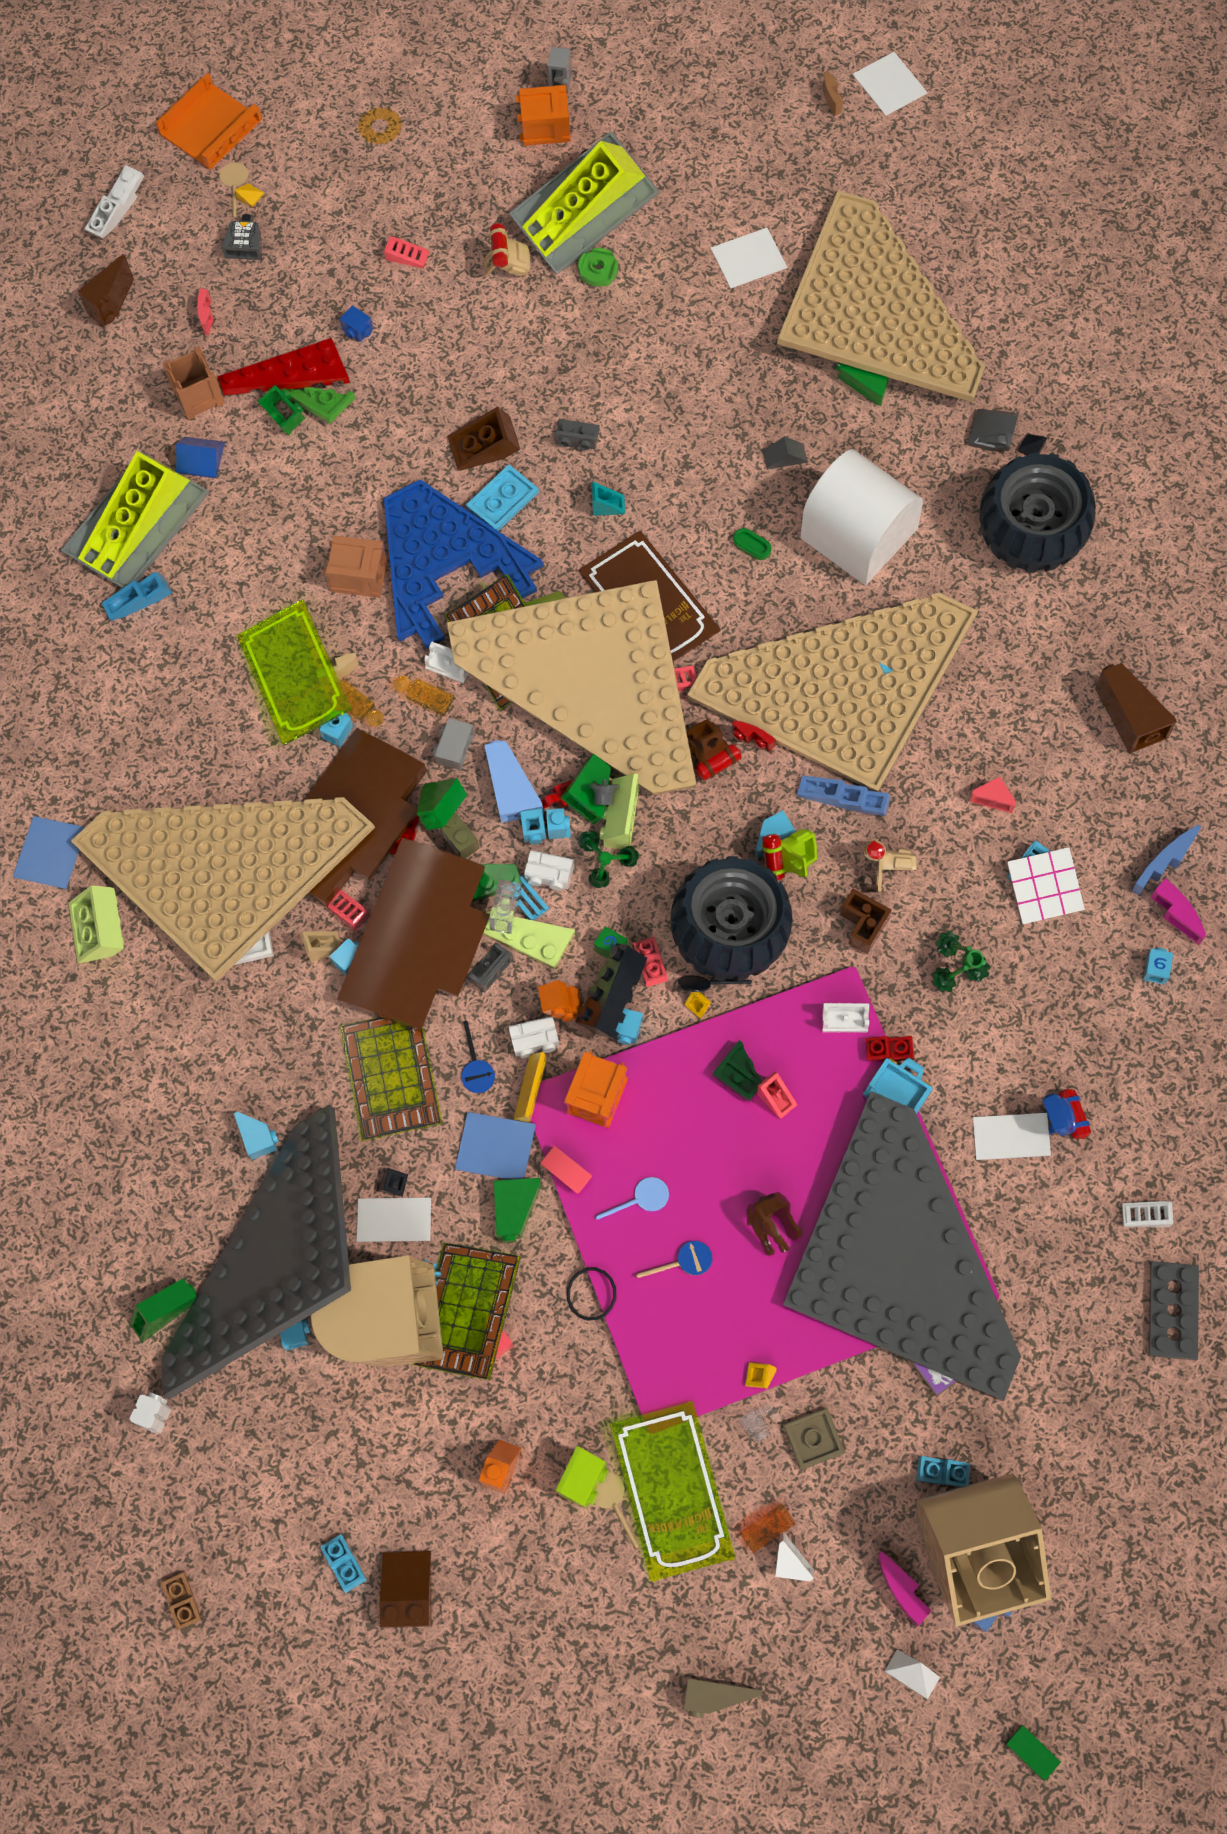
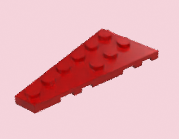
M332 338L217 376L224 395L244 394L254 389H261L264 392L269 391V388H272L274 385L281 390L283 388L312 387L315 383H324V385H332V382L343 381V384L350 383Z

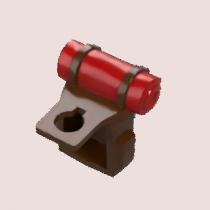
M706 719L686 731L690 754L695 756L699 762L695 766V771L703 781L715 777L716 774L742 759L741 751L736 745H728L724 741L722 731L714 722Z

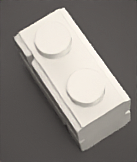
M531 850L525 869V879L533 886L549 885L551 889L556 891L568 889L574 869V860Z
M552 1016L509 1026L516 1057L529 1058L530 1055L534 1054L533 1052L538 1051L549 1053L556 1050L555 1047L559 1046Z
M149 1392L148 1396H139L135 1405L137 1409L133 1410L130 1420L141 1428L160 1434L165 1425L164 1420L168 1419L171 1409L166 1405L167 1400Z

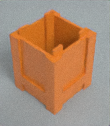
M566 85L519 89L520 95H516V103L521 105V114H517L518 122H522L523 133L519 134L520 141H524V146L571 142Z
M590 1050L589 1053H583L564 1101L565 1105H567L566 1114L609 1129L628 1081L626 1076L628 1069L624 1062L620 1065L593 1056V1051Z

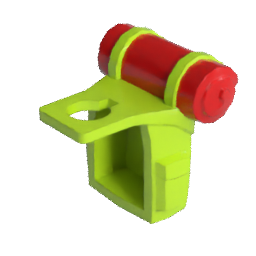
M800 829L782 840L777 834H768L762 837L761 845L764 853L765 869H770L776 875L777 881L783 879L785 873H795L804 878L808 876L807 867L818 859L815 834L812 831Z

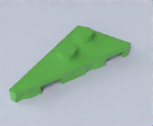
M305 387L304 390L285 389L292 398L290 400L292 402H297L302 408L329 424L355 399V394L352 391H348L347 394H339L335 390H322L321 388Z

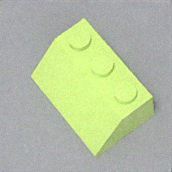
M635 773L615 778L612 781V784H620V788L615 789L613 805L605 806L603 819L606 820V825L601 827L600 839L603 840L604 847L623 849L631 846L639 793L638 774Z
M91 885L68 902L77 963L112 957L124 949V939L120 927L121 920L118 915L117 898L114 888Z

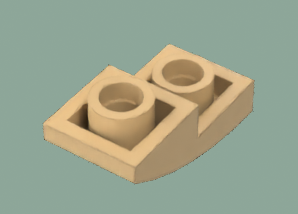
M356 653L342 654L340 657L335 658L337 666H328L335 682L342 679L359 665ZM325 667L316 671L319 682L323 684L322 686L331 684ZM327 676L328 683L325 685L323 679H326Z

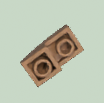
M825 71L823 79L824 96L830 110L836 116L842 111L843 99L837 93L839 86L837 79L828 71Z
M185 1571L163 1580L161 1585L169 1602V1609L177 1629L180 1630L200 1621L199 1609Z

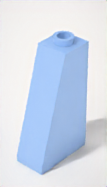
M495 740L486 744L485 750L501 823L521 819L520 811L542 808L543 813L541 800L506 740Z

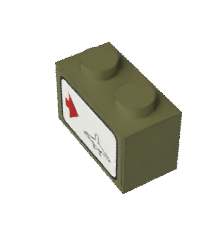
M456 812L443 828H437L440 835L459 857L466 859L480 849L478 839Z

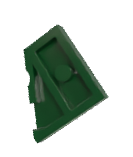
M740 1040L713 1072V1076L747 1102H750L755 1096L758 1085L762 1083L753 1062L748 1057Z

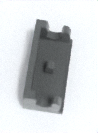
M496 942L473 971L469 972L466 976L467 980L484 993L513 961L512 953Z

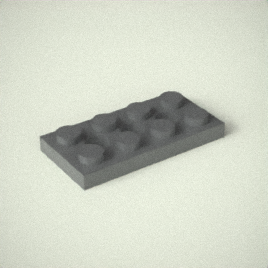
M1151 1261L1148 1356L1197 1361L1199 1265ZM1170 1281L1179 1283L1181 1288L1179 1293L1170 1292L1168 1289ZM1174 1304L1179 1307L1180 1315L1178 1317H1173L1168 1313L1169 1305ZM1169 1328H1176L1179 1331L1180 1338L1173 1341L1168 1337L1167 1331Z

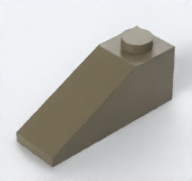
M688 1679L684 1710L689 1711L688 1716L703 1718V1713L709 1714L762 1696V1690Z

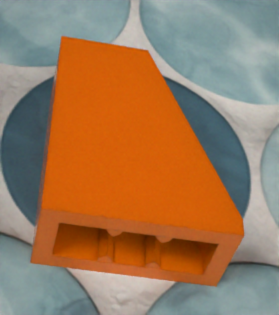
M499 1440L486 1458L479 1482L484 1487L506 1494L522 1448Z

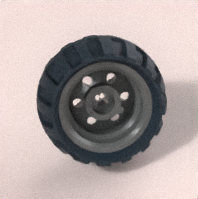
M1035 452L1025 457L1019 456L995 473L983 493L979 518L983 538L988 546L991 545L992 553L999 560L1003 559L1007 562V566L1013 569L1017 567L1025 569L1029 573H1035L1037 570H1044L1045 572L1054 570L1060 563L1064 565L1072 560L1088 541L1095 522V497L1085 474L1080 472L1070 460L1066 461L1052 453L1047 455Z
M728 856L726 859L721 860L716 858L706 862L703 867L693 870L679 887L671 908V932L674 942L679 948V953L687 963L691 962L694 965V969L702 975L707 974L715 977V980L725 981V979L742 981L746 980L750 975L757 976L764 972L780 957L791 933L792 908L785 887L781 882L778 883L776 875L770 869H765L758 865V862L755 860L739 859L738 856ZM710 907L713 912H708L707 908ZM747 907L752 908L754 912L749 911Z

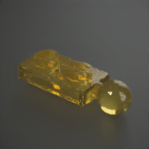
M403 675L398 676L394 681V687L397 691L402 693L408 691L406 695L408 700L442 716H445L454 701V695L416 678L413 684H411L408 677Z
M344 679L338 682L336 686L341 696L337 697L336 700L340 706L360 721L367 717V722L373 727H378L383 723L384 715L382 712L372 710L375 707L374 702ZM334 688L328 693L331 699L337 695Z

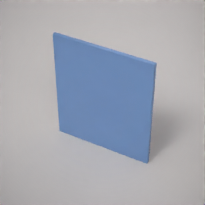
M33 816L13 878L67 889L79 853V849L71 840L85 827Z
M468 1112L455 1170L509 1180L524 1179L536 1124Z

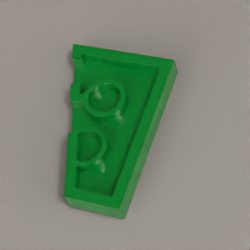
M481 864L485 866V870L473 901L496 895L497 887L498 894L504 893L508 889L514 890L516 889L515 887H522L516 864Z

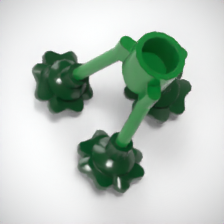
M950 930L946 933H940L939 939L935 942L936 946H938L937 952L942 953L946 958L950 955L955 956L957 950L965 951V954L962 956L963 966L950 972L948 967H937L936 972L932 973L933 985L940 992H951L952 988L956 986L954 977L962 972L968 975L970 981L975 979L977 982H981L983 978L989 976L988 970L991 969V966L986 962L985 957L980 951L973 950L971 946H962L958 942L959 935L953 934Z

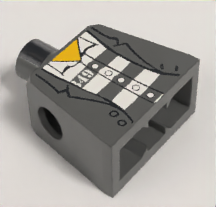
M243 214L241 221L230 222L222 243V250L226 259L262 260L261 232L259 224L253 222L251 215Z

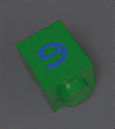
M604 926L593 944L594 951L609 959V953L616 943L628 945V938Z

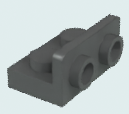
M560 419L558 429L554 434L555 444H559L562 447L574 446L582 450H595L600 425Z

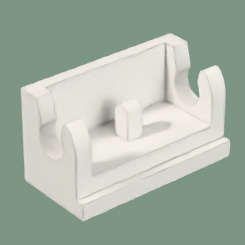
M431 642L429 646L430 654L429 656L425 655V669L464 683L469 673L455 665L452 649Z
M824 1003L822 1009V1031L868 1033L869 1004Z

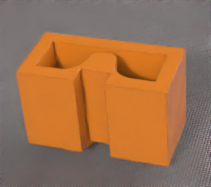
M559 980L538 986L543 1013L551 1015L553 1018L562 1019L564 1022L576 1019L578 1011L582 1007L578 988L571 985L566 986V983Z

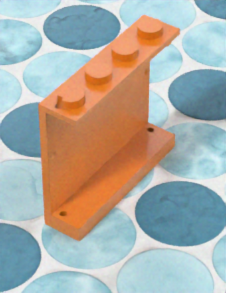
M207 73L158 119L156 125L162 137L211 170L262 120L258 106L252 104L247 108L216 87L212 82L210 73Z

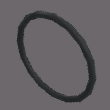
M589 1267L578 1271L571 1278L567 1287V1302L577 1317L587 1321L599 1320L613 1309L616 1301V1286L613 1278L606 1271L597 1267ZM586 1271H597L604 1274L610 1280L613 1287V1299L610 1307L597 1317H586L579 1314L574 1309L570 1300V1289L573 1281Z

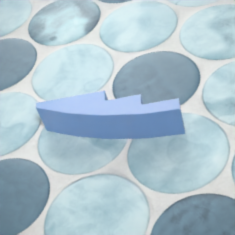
M802 775L797 796L804 799L879 816H886L891 798L889 793L868 791L864 786L848 785L843 780Z
M1194 826L1164 848L1145 869L1132 891L1140 895L1148 880L1152 878L1158 882L1168 865L1177 869L1201 826Z

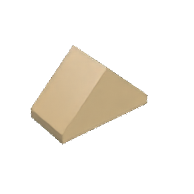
M337 931L300 933L311 963L329 957L342 945Z

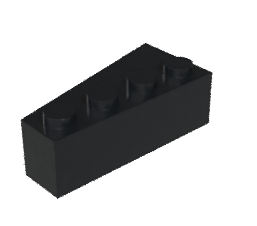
M616 943L609 953V959L605 966L599 971V977L595 985L589 990L585 1004L579 1009L575 1022L597 1035L617 1040L619 1033L616 1032L618 1023H623L625 1019L624 1007L627 1003H631L633 998V991L631 989L638 984L647 957L628 945Z

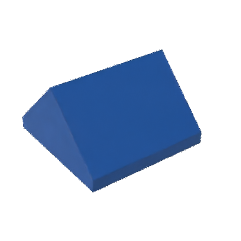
M192 437L182 438L176 443V472L185 475L216 478L225 442Z

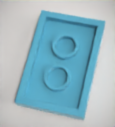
M507 465L466 504V508L476 517L499 531L539 493V488L511 465Z

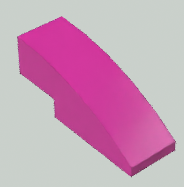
M1165 878L1154 891L1151 898L1167 910L1163 917L1200 945L1206 937V933L1196 911L1178 888Z
M881 1551L877 1558L888 1589L905 1615L916 1626H919L932 1610L914 1594L919 1585Z

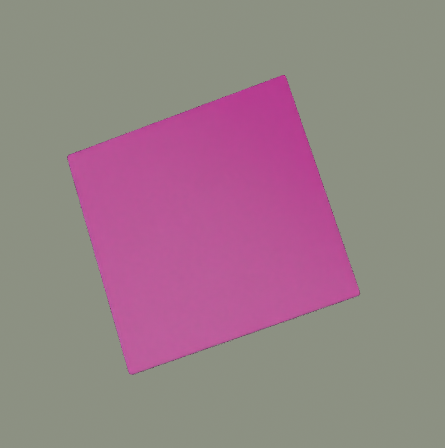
M849 967L604 1058L607 1061L620 1065L624 1062L628 1069L626 1072L628 1081L609 1129L566 1114L567 1105H565L564 1101L577 1069L540 1083L531 1123L536 1124L535 1133L544 1157L555 1145L592 1175L591 1179L577 1194L551 1173L586 1268L597 1267L606 1271L615 1283L616 1301L613 1309L605 1316L644 1422L683 1411L685 1416L691 1415L692 1419L877 1348V1346L783 1306L867 1102V1099L862 1095L884 1063L867 1061L866 1038L886 1035L855 967ZM823 1004H869L868 1033L823 1032ZM739 1040L743 1043L744 1049L753 1062L754 1068L762 1082L776 1071L798 1104L782 1119H779L757 1093L750 1102H747L713 1076V1072ZM918 1111L916 1115L923 1128V1131L926 1135L932 1152L936 1158V1161L939 1165V1168L942 1172L948 1189L952 1195V1198L955 1202L961 1219L965 1225V1228L968 1232L974 1249L978 1255V1258L981 1262V1265L984 1269L990 1286L994 1292L996 1299L998 1300V1291L991 1278V1275L981 1255L978 1245L974 1239L971 1229L967 1223L964 1213L960 1207L957 1197L953 1191L950 1181L946 1175L943 1165L939 1159V1156L929 1136L926 1126ZM645 1178H659L668 1187V1202L660 1210L646 1211L636 1203L597 1220L595 1218L603 1212L635 1199V1189L639 1182ZM779 1192L789 1201L790 1214L794 1222L801 1229L802 1236L793 1241L788 1237L781 1220L772 1214L771 1219L790 1249L782 1253L778 1248V1244L775 1243L772 1237L767 1235L775 1251L773 1255L768 1256L760 1243L761 1240L756 1236L751 1225H747L746 1210L749 1204L757 1203L760 1197ZM690 1241L702 1242L712 1252L713 1260L711 1267L702 1275H689L680 1266L641 1278L636 1277L638 1273L677 1262L679 1250ZM587 1271L604 1313L611 1305L613 1287L610 1280L604 1274L597 1271ZM749 1362L770 1364L777 1368L767 1389L745 1386ZM682 1416L646 1425L649 1434H655L689 1421V1419L683 1421Z

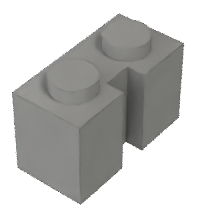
M551 47L547 64L549 86L566 85L567 93L569 92L572 78V65H570L571 49Z
M448 718L447 724H443L440 731V743H436L433 750V756H435L437 764L461 771L467 750L475 734L472 724Z

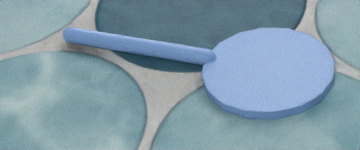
M645 1178L639 1182L635 1189V1199L603 1212L595 1218L597 1220L636 1203L646 1211L660 1210L668 1202V1187L659 1178Z

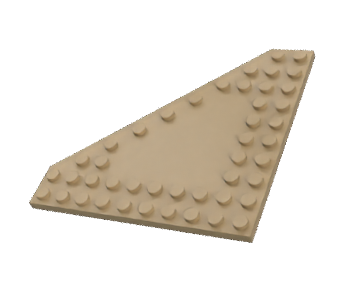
M838 190L779 334L777 344L973 402L984 373V363L976 357L974 348L968 339L963 337L960 327L954 318L949 316L946 306L940 297L937 298L933 292L932 285L926 276L923 277L919 271L920 267L914 258L909 256L906 246L900 237L895 235L892 230L893 227L886 216H883L879 211L877 202Z
M657 580L447 622L454 663L460 669L465 670L486 686L488 685L497 693L514 702L535 718L540 719L558 733L566 736L584 750L595 754L610 767L621 772L622 775L638 774L639 785L653 795L697 787Z
M936 593L931 595V597L908 601L897 607L877 610L873 614L846 619L844 622L835 625L829 624L815 628L814 631L804 634L801 632L788 636L783 640L757 645V647L732 652L728 656L708 659L690 689L687 698L732 721H742L754 725L776 739V743L871 791L879 792L977 616L978 611L942 593ZM880 664L892 668L893 671L885 674Z
M342 797L335 798V800L307 799L303 802H292V800L274 801V803L268 804L254 802L244 803V805L219 804L214 805V807L184 806V808L179 809L166 807L144 811L141 809L124 810V812L102 811L71 842L217 982L344 859L375 826Z

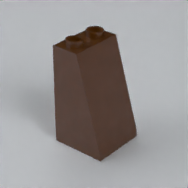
M1122 663L1115 666L1111 664L1103 668L1095 690L1129 754L1168 739L1177 722L1175 717Z

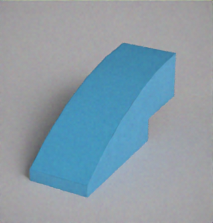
M155 571L141 582L134 580L102 602V605L109 619L113 621L162 600L170 595L172 591L165 577Z

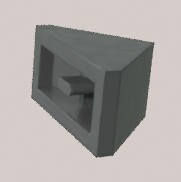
M785 436L763 450L767 470L808 463L804 444Z

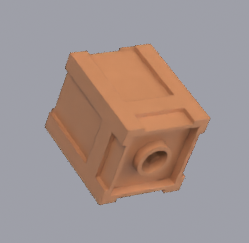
M200 346L193 349V352L173 361L168 360L162 363L171 388L188 420L195 418V415L210 408L225 404L217 378L208 368Z
M333 535V540L329 541L331 552L326 569H323L324 575L328 577L329 581L326 583L327 586L331 587V592L380 598L388 564L383 541Z

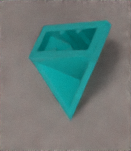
M594 481L591 482L593 516L625 514V496Z

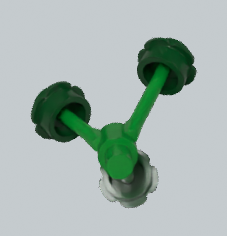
M585 831L580 835L579 847L589 852L595 850L599 855L600 868L594 869L588 877L593 887L602 888L609 885V873L605 870V866L609 865L612 860H619L626 867H634L637 864L639 853L633 846L621 849L619 855H611L609 852H602L599 849V838L596 832Z

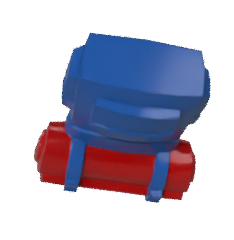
M1064 1089L1058 1095L1051 1093L1045 1096L1043 1102L1046 1111L1042 1113H1047L1048 1120H1051L1052 1123L1049 1126V1135L1058 1133L1060 1136L1071 1134L1073 1139L1078 1140L1085 1139L1091 1134L1090 1122L1085 1117L1080 1104L1081 1099L1075 1090Z

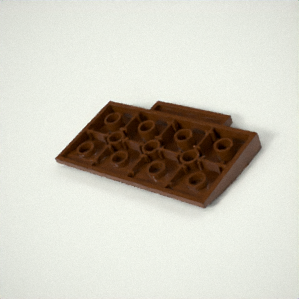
M359 729L355 730L304 800H335V798L344 797L373 823L375 828L307 896L328 908L331 901L354 872L370 881L417 816V807L406 802V800L427 772L424 763Z
M402 838L337 1001L421 1032L437 990L459 997L486 928L490 914L470 907L485 866Z

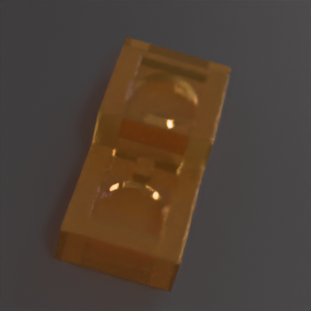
M780 1504L742 1530L740 1535L754 1554L796 1523L784 1505Z

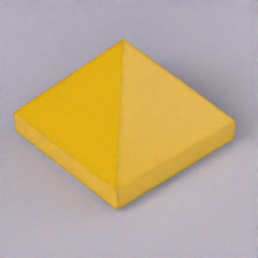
M691 992L684 1005L701 1019L712 1002L700 992Z

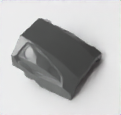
M977 409L968 446L989 451H1009L1019 412L1011 413L999 410Z

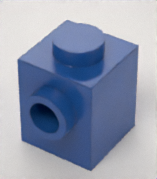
M353 305L340 318L341 328L350 339L355 338L361 342L372 333L371 317Z

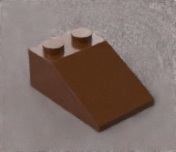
M124 254L78 290L87 314L102 328L112 323L115 317L118 316L134 281Z
M498 406L447 436L459 471L505 459L520 450L511 417Z
M431 1551L384 1552L382 1555L380 1587V1628L432 1627Z

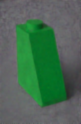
M837 362L836 370L839 371L838 378L876 405H882L889 377Z
M593 754L584 762L560 797L561 800L593 825L603 818L606 805L594 804L593 789L589 788V783L602 784V780H607L608 785L611 767Z
M458 778L425 783L423 785L417 815L427 830L443 828L467 797V793Z
M540 1178L494 1181L496 1236L498 1240H502V1243H514L516 1239L522 1238L541 1189Z
M182 1278L135 1306L129 1325L142 1343L191 1307L196 1299L194 1287L191 1284H187L185 1279Z

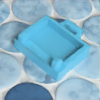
M886 1058L862 1096L868 1099L870 1092L873 1091L913 1108L917 1114L932 1092L933 1087L924 1080L923 1082L921 1080L924 1067L912 1059L908 1058L898 1066L897 1062L891 1058ZM908 1067L909 1069L917 1073V1077L906 1071L904 1068Z

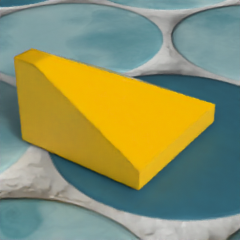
M249 183L235 190L237 199L251 207L264 195L263 191Z
M749 1362L745 1386L767 1389L777 1368L770 1364Z

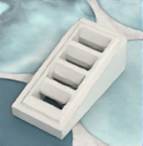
M1172 1201L1122 1203L1123 1227H1171L1173 1225ZM1130 1209H1135V1221H1131ZM1140 1209H1144V1221H1141ZM1150 1209H1154L1155 1220H1151ZM1160 1209H1164V1220H1161Z

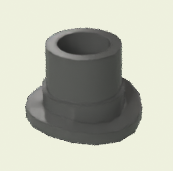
M602 780V784L589 783V788H592L594 793V804L613 805L615 789L620 788V784L607 785V780Z

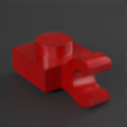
M572 780L554 786L551 789L553 794L541 800L543 809L556 803L559 804L560 809L568 806L560 797Z

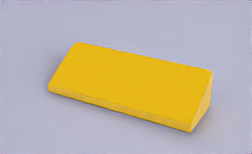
M544 1052L529 1056L514 1114L515 1120L531 1122L546 1063Z

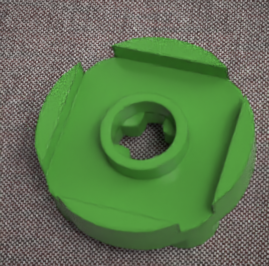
M594 248L592 252L587 254L585 252L579 259L578 267L581 280L589 285L608 286L618 274V261L608 249ZM600 264L602 269L597 270L593 267H597Z

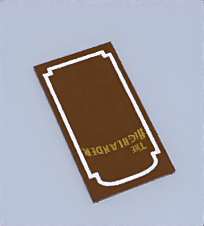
M641 531L579 569L581 575L595 592L657 580L673 662L721 631Z

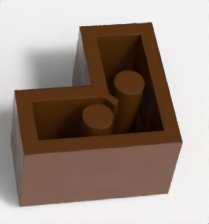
M852 889L843 903L840 913L842 917L857 924L850 935L849 944L869 954L890 919L892 909Z

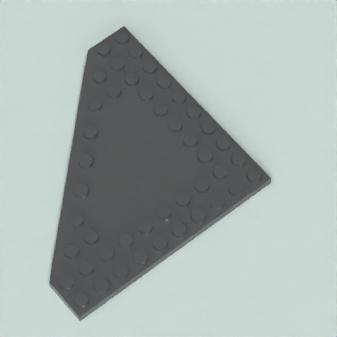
M871 1091L783 1306L1004 1401L1021 1358L1020 1352L915 1110Z
M327 1105L294 1126L199 1291L194 1303L162 1356V1394L165 1398H173L351 1291L335 1108Z

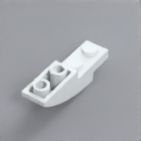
M125 165L108 197L103 195L85 230L100 238L108 235L138 197L135 192L144 175Z

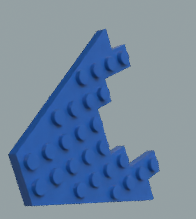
M418 480L384 498L396 631L399 642L416 633L426 649L429 648L431 642L438 644L445 640L444 634L426 606L444 598L435 580L468 563L472 564L480 578L499 569L503 577L507 576L520 600L537 592V587L528 574L544 567V562L540 558L424 481Z

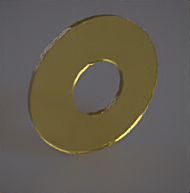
M374 108L367 111L361 117L358 124L360 135L366 141L374 144H384L392 141L398 136L402 127L399 115L388 108ZM377 119H384L388 122V128L386 131L378 133L372 129V123Z

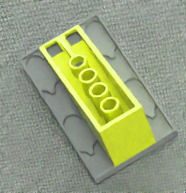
M609 132L509 214L554 272L559 274L585 252L587 253L612 230L618 228L630 216L637 213L658 195L660 191L618 140L613 132Z
M136 451L126 471L61 551L124 588L134 580L138 582L149 566L154 563L210 491L148 454Z

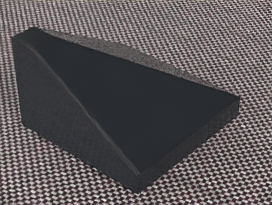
M1027 434L1017 451L1026 456L1030 453H1040L1046 444L1047 438Z
M386 1168L378 1185L377 1192L403 1197L408 1174Z

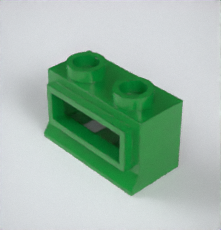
M274 385L257 402L289 436L305 419L301 414L304 410L297 402L291 403L290 399L292 397L284 388L280 390ZM281 400L294 412L287 420L275 407Z

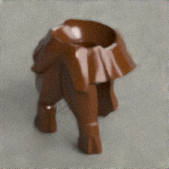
M776 1192L760 1197L757 1203L748 1205L746 1210L747 1225H751L756 1236L761 1240L760 1243L764 1247L766 1255L771 1256L775 1253L767 1235L773 1238L782 1253L790 1249L771 1219L772 1214L781 1220L788 1237L793 1241L802 1236L801 1229L794 1222L790 1214V1203L781 1193Z

